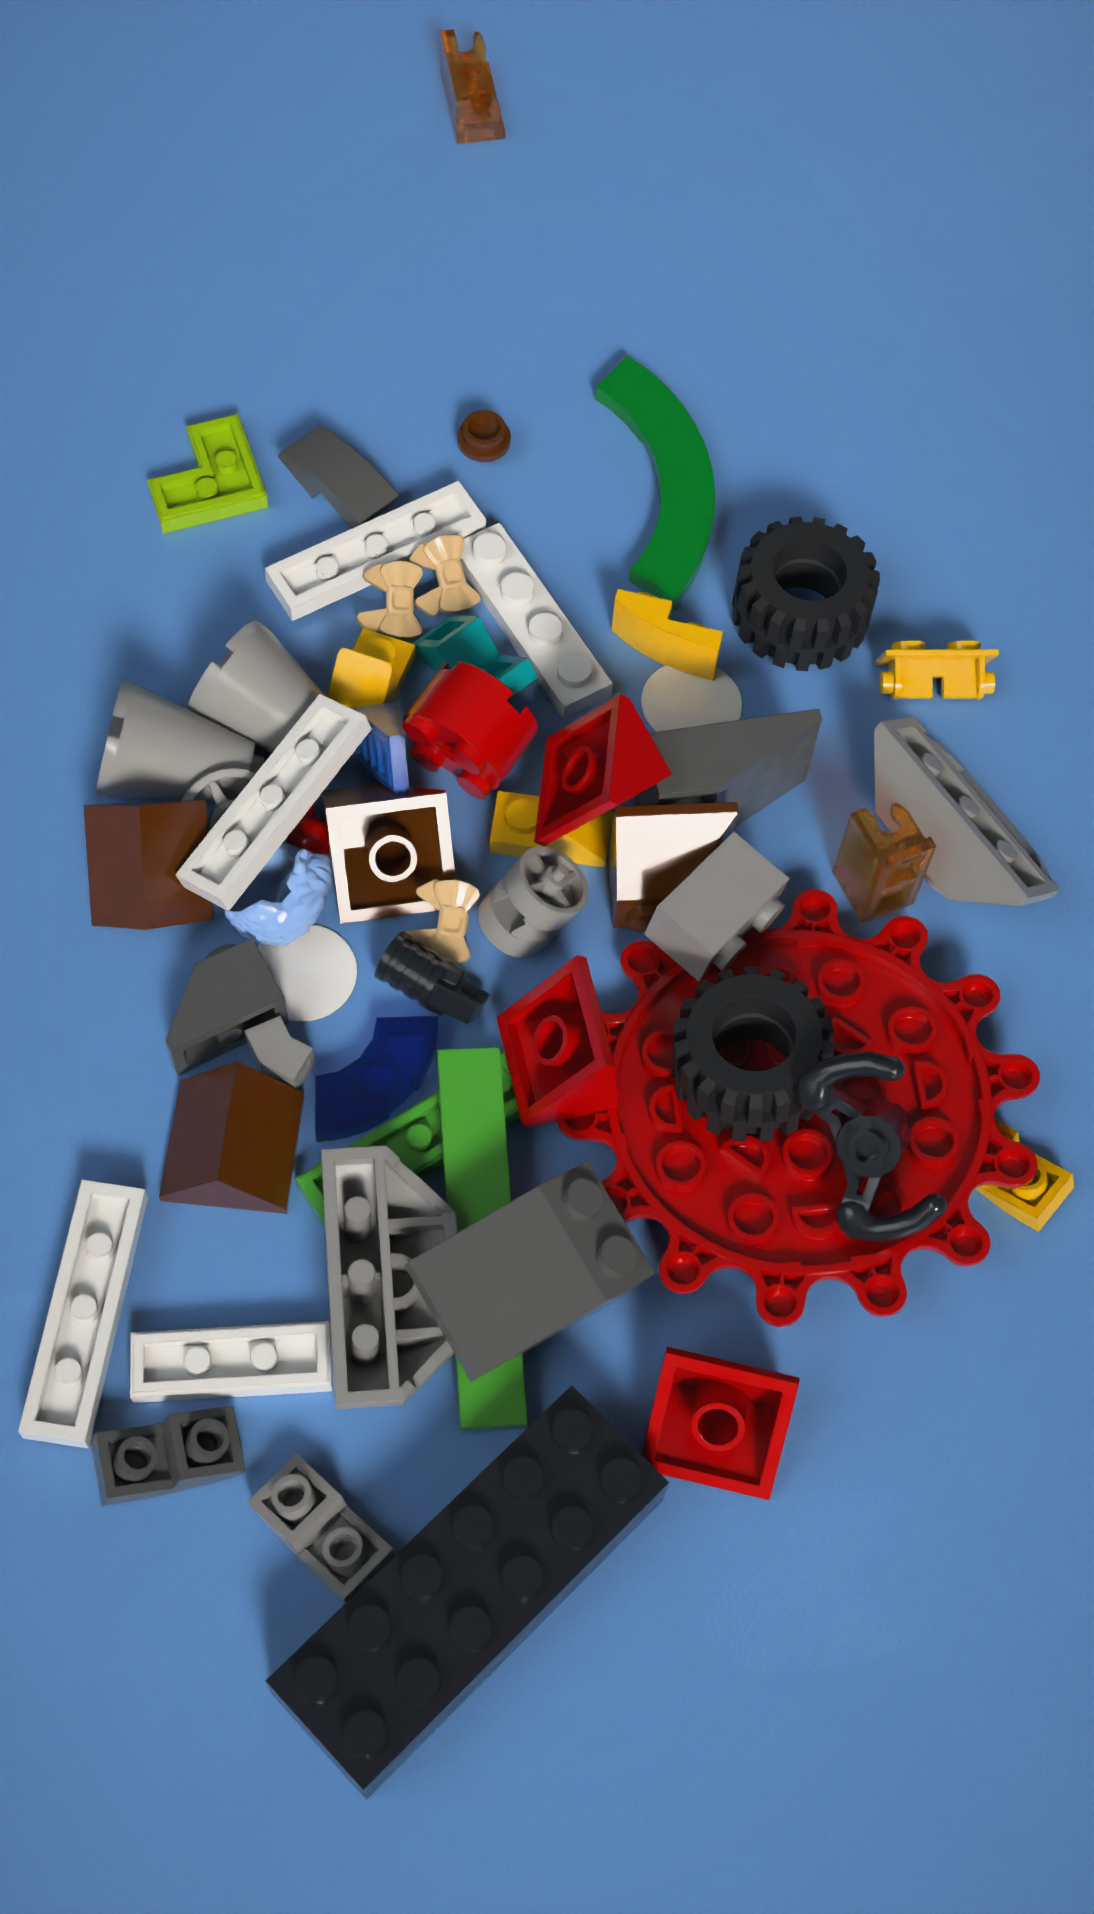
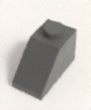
M252 938L237 945H222L211 951L205 960L195 964L165 1040L171 1064L177 1076L246 1044L244 1030L278 1016H281L285 1025L289 1023L285 996Z

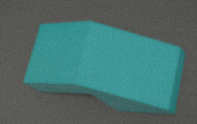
M451 615L412 643L416 645V655L435 673L447 662L449 663L450 670L453 669L457 662L468 663L502 682L513 692L511 697L538 678L527 657L499 654L479 616Z

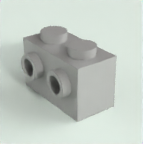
M733 832L656 907L644 935L700 982L714 966H717L721 971H725L738 958L747 945L742 938L753 927L762 933L771 925L785 906L778 898L790 878L736 832Z

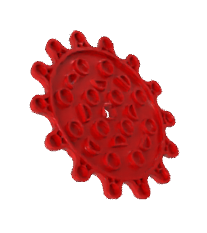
M818 889L806 890L795 898L792 915L783 926L772 930L766 929L762 933L753 927L742 938L747 943L745 949L726 970L731 969L735 976L744 975L745 967H758V975L770 976L772 969L785 973L784 982L792 985L799 979L809 986L807 998L811 999L819 996L826 1006L824 1018H831L834 1028L832 1042L835 1043L833 1057L844 1053L875 1052L897 1057L903 1061L905 1073L896 1081L874 1077H849L836 1081L832 1087L862 1103L867 1099L877 1097L879 1100L897 1103L906 1111L905 1116L908 1128L912 1131L910 1142L894 1169L882 1176L870 1212L878 1217L895 1215L912 1208L927 1195L937 1193L942 1195L947 1202V1210L942 1216L924 1230L902 1239L880 1242L851 1239L841 1231L835 1220L836 1207L842 1202L848 1185L843 1163L838 1155L837 1143L828 1122L816 1114L808 1122L799 1118L798 1130L785 1136L780 1128L774 1130L772 1141L760 1143L758 1134H746L745 1142L733 1141L732 1131L724 1128L718 1136L706 1130V1117H702L695 1122L686 1112L687 1100L679 1101L675 1092V1078H672L673 1029L675 1018H680V1006L687 996L695 998L696 986L705 979L714 985L717 984L718 973L722 971L717 966H714L698 982L651 941H635L626 946L621 954L620 964L622 971L638 990V998L635 1005L628 1011L620 1014L601 1012L616 1068L618 1108L556 1121L559 1130L569 1139L579 1142H597L605 1144L612 1149L616 1156V1166L611 1175L601 1181L625 1223L631 1220L646 1218L656 1220L668 1231V1248L659 1263V1277L667 1289L677 1294H689L697 1291L710 1274L717 1270L725 1268L740 1270L749 1275L754 1282L756 1310L759 1316L766 1323L775 1327H787L796 1323L803 1314L806 1295L810 1287L823 1280H834L848 1285L855 1292L864 1310L873 1316L888 1317L898 1313L905 1305L907 1297L906 1284L901 1274V1264L903 1259L915 1250L933 1251L960 1267L974 1266L984 1261L990 1251L991 1241L988 1232L974 1219L969 1210L968 1199L971 1192L979 1186L987 1185L1009 1189L1023 1187L1033 1180L1038 1164L1035 1154L1029 1147L1008 1139L1000 1133L995 1125V1110L1001 1104L1030 1096L1036 1091L1040 1082V1071L1030 1058L1020 1054L1001 1055L992 1053L985 1049L977 1039L976 1028L978 1023L997 1009L1000 1002V989L990 977L982 974H970L948 983L937 982L929 978L923 972L919 962L920 956L928 942V931L922 922L910 916H898L891 919L880 933L871 938L859 939L846 934L840 928L837 920L838 909L836 901L830 894ZM738 1039L726 1044L718 1051L721 1057L728 1063L748 1071L768 1070L786 1060L785 1056L775 1046L759 1039ZM864 1177L859 1192H864L869 1177Z

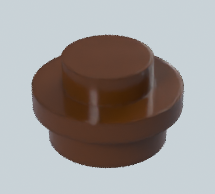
M479 410L469 414L460 425L457 433V443L460 451L469 459L478 462H491L503 457L507 453L511 443V433L499 414L489 410Z

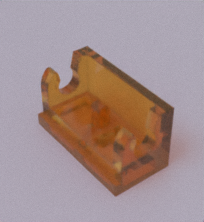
M454 29L441 31V77L456 144L505 139V129L489 62L485 61L486 47L483 36L478 31L473 35L474 47L467 52L457 50L459 46Z
M893 803L890 808L891 818L899 826V830L894 833L882 831L877 825V819L866 808L851 813L833 867V875L862 924L914 904L936 849L931 836L925 838L909 811L898 803Z

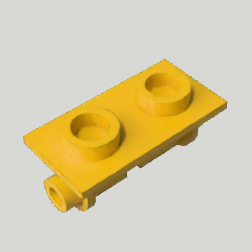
M969 640L950 642L947 644V650H925V642L923 641L894 642L891 644V650H885L875 660V666L889 667V672H880L879 692L880 694H890L891 700L931 699L933 697L932 678H941V699L982 700L984 694L994 693L995 674L993 671H985V665L999 655V650H981V642Z

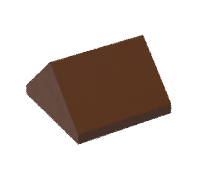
M207 799L84 805L92 926L148 930L214 919L213 903L184 888L175 875L209 833Z
M238 1061L180 1080L159 1195L160 1201L287 1214L305 1099L304 1092Z

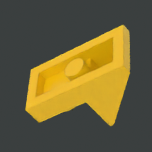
M363 628L353 650L343 647L339 650L327 697L351 709L357 706L395 703L415 661L416 645Z
M504 791L497 792L489 853L521 857L528 849L541 846L534 843L540 796ZM607 811L551 842L546 847H551L564 853L576 864L606 867L613 811Z

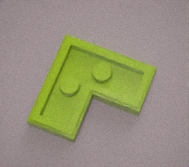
M238 414L186 426L188 441L198 468L147 480L149 493L163 534L268 508L267 494Z

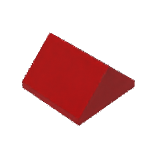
M618 694L546 739L534 843L546 846L672 775L630 698Z
M576 955L497 1016L519 1114L524 1126L534 1127L618 1108L615 1063L587 958Z
M667 1346L658 1374L641 1455L661 1475L770 1500L800 1378Z

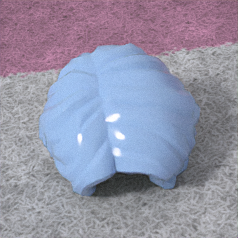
M283 842L230 911L224 909L226 918L230 921L231 925L236 927L240 935L247 939L252 938L255 943L277 946L291 944L298 937L304 936L309 931L310 926L316 922L324 908L326 897L332 884L331 860L326 854H315L309 850Z

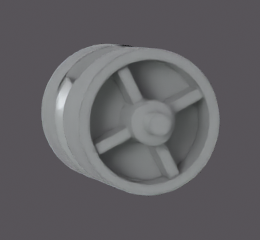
M537 846L528 849L509 869L505 877L481 901L478 908V920L484 935L497 949L507 955L516 958L536 956L586 904L589 891L585 876L571 858L554 848Z

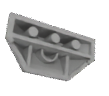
M914 717L881 721L874 729L875 813L887 826L889 836L893 842L903 850H906L924 871L926 882L935 891L943 894L947 900L1016 906L1053 898L1060 891L1034 848L971 774L940 743L929 738L925 728Z
M387 1145L321 1149L335 1410L404 1405L454 1354L404 1265L457 1233L456 1212L420 1177L401 1163L400 1158Z

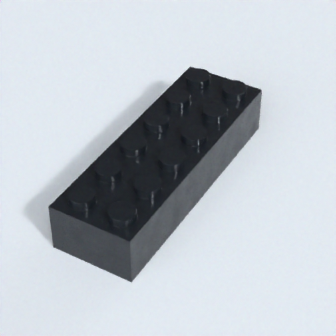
M571 1385L265 1680L270 1693L367 1800L663 1501L669 1481Z

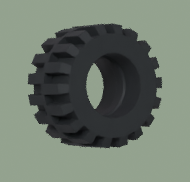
M802 517L789 518L788 525H783L776 521L767 526L766 534L758 531L751 538L749 547L744 548L740 558L733 594L732 620L734 625L740 626L738 635L743 643L753 642L752 652L761 659L769 655L774 658L772 664L784 668L785 663L796 664V671H808L810 664H816L821 670L831 667L833 657L840 662L844 661L851 655L852 648H858L862 643L877 598L880 575L879 571L874 570L877 561L873 553L863 552L865 542L858 535L852 538L847 536L848 528L838 523L833 528L824 525L825 519L813 517L812 522H803ZM791 587L807 588L821 594L826 599L816 601L803 600L790 595L784 589Z
M745 967L744 975L735 976L731 969L719 972L717 984L714 985L705 979L696 986L695 998L687 996L680 1006V1018H675L672 1050V1078H675V1092L679 1101L687 1100L686 1112L696 1122L700 1118L706 1117V1130L718 1136L724 1128L732 1131L733 1141L745 1142L746 1134H758L759 1143L772 1141L774 1130L780 1128L785 1136L798 1130L799 1118L808 1122L815 1114L805 1110L798 1101L797 1081L803 1072L820 1061L833 1057L835 1045L832 1042L834 1028L831 1018H824L826 1006L819 996L808 999L809 986L799 979L792 985L784 982V972L772 969L770 976L758 975V967ZM738 1039H759L775 1046L785 1056L786 1060L768 1070L748 1071L731 1065L721 1057L718 1051L726 1044Z

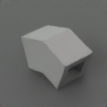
M281 1016L244 1030L247 1047L259 1072L299 1090L315 1065L313 1048L290 1037Z

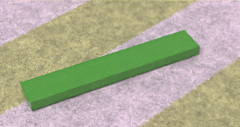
M500 1047L437 1050L436 1063L445 1202L456 1212L457 1233L511 1202ZM455 1355L460 1433L526 1429L528 1423L523 1355L515 1357L473 1382L469 1380Z

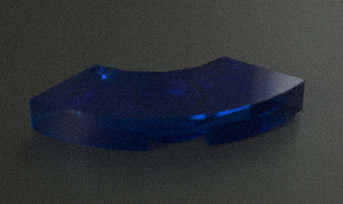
M438 1016L377 1017L373 1038L357 1060L340 1071L315 1076V1134L317 1142L351 1137L381 1124L390 1118V1113L404 1103L414 1091L419 1089L435 1055L438 1041Z

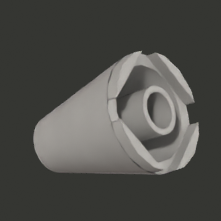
M253 620L242 627L226 643L225 647L231 651L220 664L217 665L213 661L210 663L193 690L188 702V709L255 742V746L273 753L319 694L325 695L272 631L259 621Z
M122 680L112 715L113 720L105 744L96 794L106 796L107 798L182 799L189 787L205 774L214 770L233 767L257 773L263 765L264 757L253 754L255 742L136 683ZM229 777L215 782L229 800L236 799L250 780ZM209 786L204 787L194 799H213Z

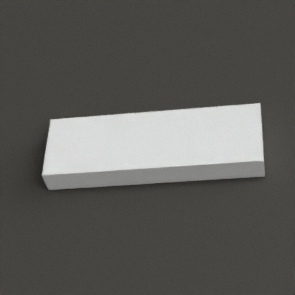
M329 1321L131 1332L130 1398L133 1403L332 1391Z

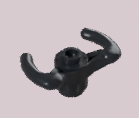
M875 1052L844 1053L820 1061L803 1072L797 1081V1097L805 1110L815 1113L818 1117L828 1122L837 1143L838 1155L842 1160L848 1185L842 1202L836 1207L835 1220L838 1226L851 1239L880 1242L902 1239L924 1230L947 1210V1202L942 1195L931 1193L912 1208L895 1215L878 1217L870 1212L882 1176L894 1169L910 1142L912 1131L908 1128L905 1116L906 1111L897 1103L879 1100L877 1097L867 1099L862 1103L832 1086L836 1081L849 1077H874L896 1081L904 1075L905 1066L900 1058ZM864 1177H869L864 1192H859Z

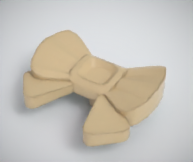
M439 536L427 544H420L409 557L408 562L414 563L421 568L434 570L436 573L439 587L418 597L414 601V606L430 617L435 616L438 610L449 614L460 613L469 610L480 601V595L466 583L460 561L465 544L462 536Z
M393 561L386 564L378 563L363 574L364 581L386 593V608L359 613L356 616V621L362 629L365 628L374 632L379 631L380 634L399 640L416 638L422 633V627L413 614V590L423 575L422 568L407 561Z
M435 879L418 887L416 894L439 910L437 928L405 932L410 934L412 939L419 940L430 950L437 951L443 958H449L456 964L468 961L471 957V952L464 937L469 920L468 912L481 896L480 891L473 885L458 880L439 881Z

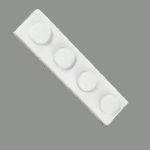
M457 481L265 567L266 582L290 619L294 621L370 586L371 584L364 581L363 574L376 564H386L393 561L408 562L409 557L420 544H427L439 536L458 535L464 539L486 529V518L461 483Z
M500 522L464 538L465 544L460 561L466 579L480 595L481 601L519 656L529 659L538 676L536 681L561 717L565 719L611 697L612 681Z
M319 694L175 874L182 886L217 906L230 911L372 728L366 716Z
M81 1180L18 1430L23 1439L89 1449L148 1201L145 1189Z

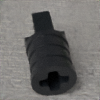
M405 931L400 932L392 940L375 970V978L389 983L390 987L397 991L400 990L411 1000L418 1001V1004L439 1016L447 1013L466 1024H469L481 1014L490 996L489 993L464 976L465 970L449 958H443L437 951L430 950L419 940L412 939V936Z

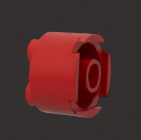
M448 662L444 663L402 719V728L414 743L409 750L410 756L428 771L437 772L440 767H443L458 776L456 781L459 786L471 796L481 800L485 799L490 791L498 788L538 733V724L527 706L519 714L507 702L513 694L507 686L487 672L464 662H457L452 670H450Z

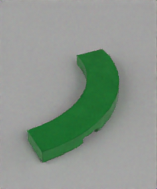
M627 355L596 387L595 400L619 417L638 440L645 443L652 457L653 469L658 483L660 511L651 540L640 558L630 569L629 582L657 598L672 601V609H674L688 591L699 572L709 543L715 513L713 469L703 438L684 405L653 373Z

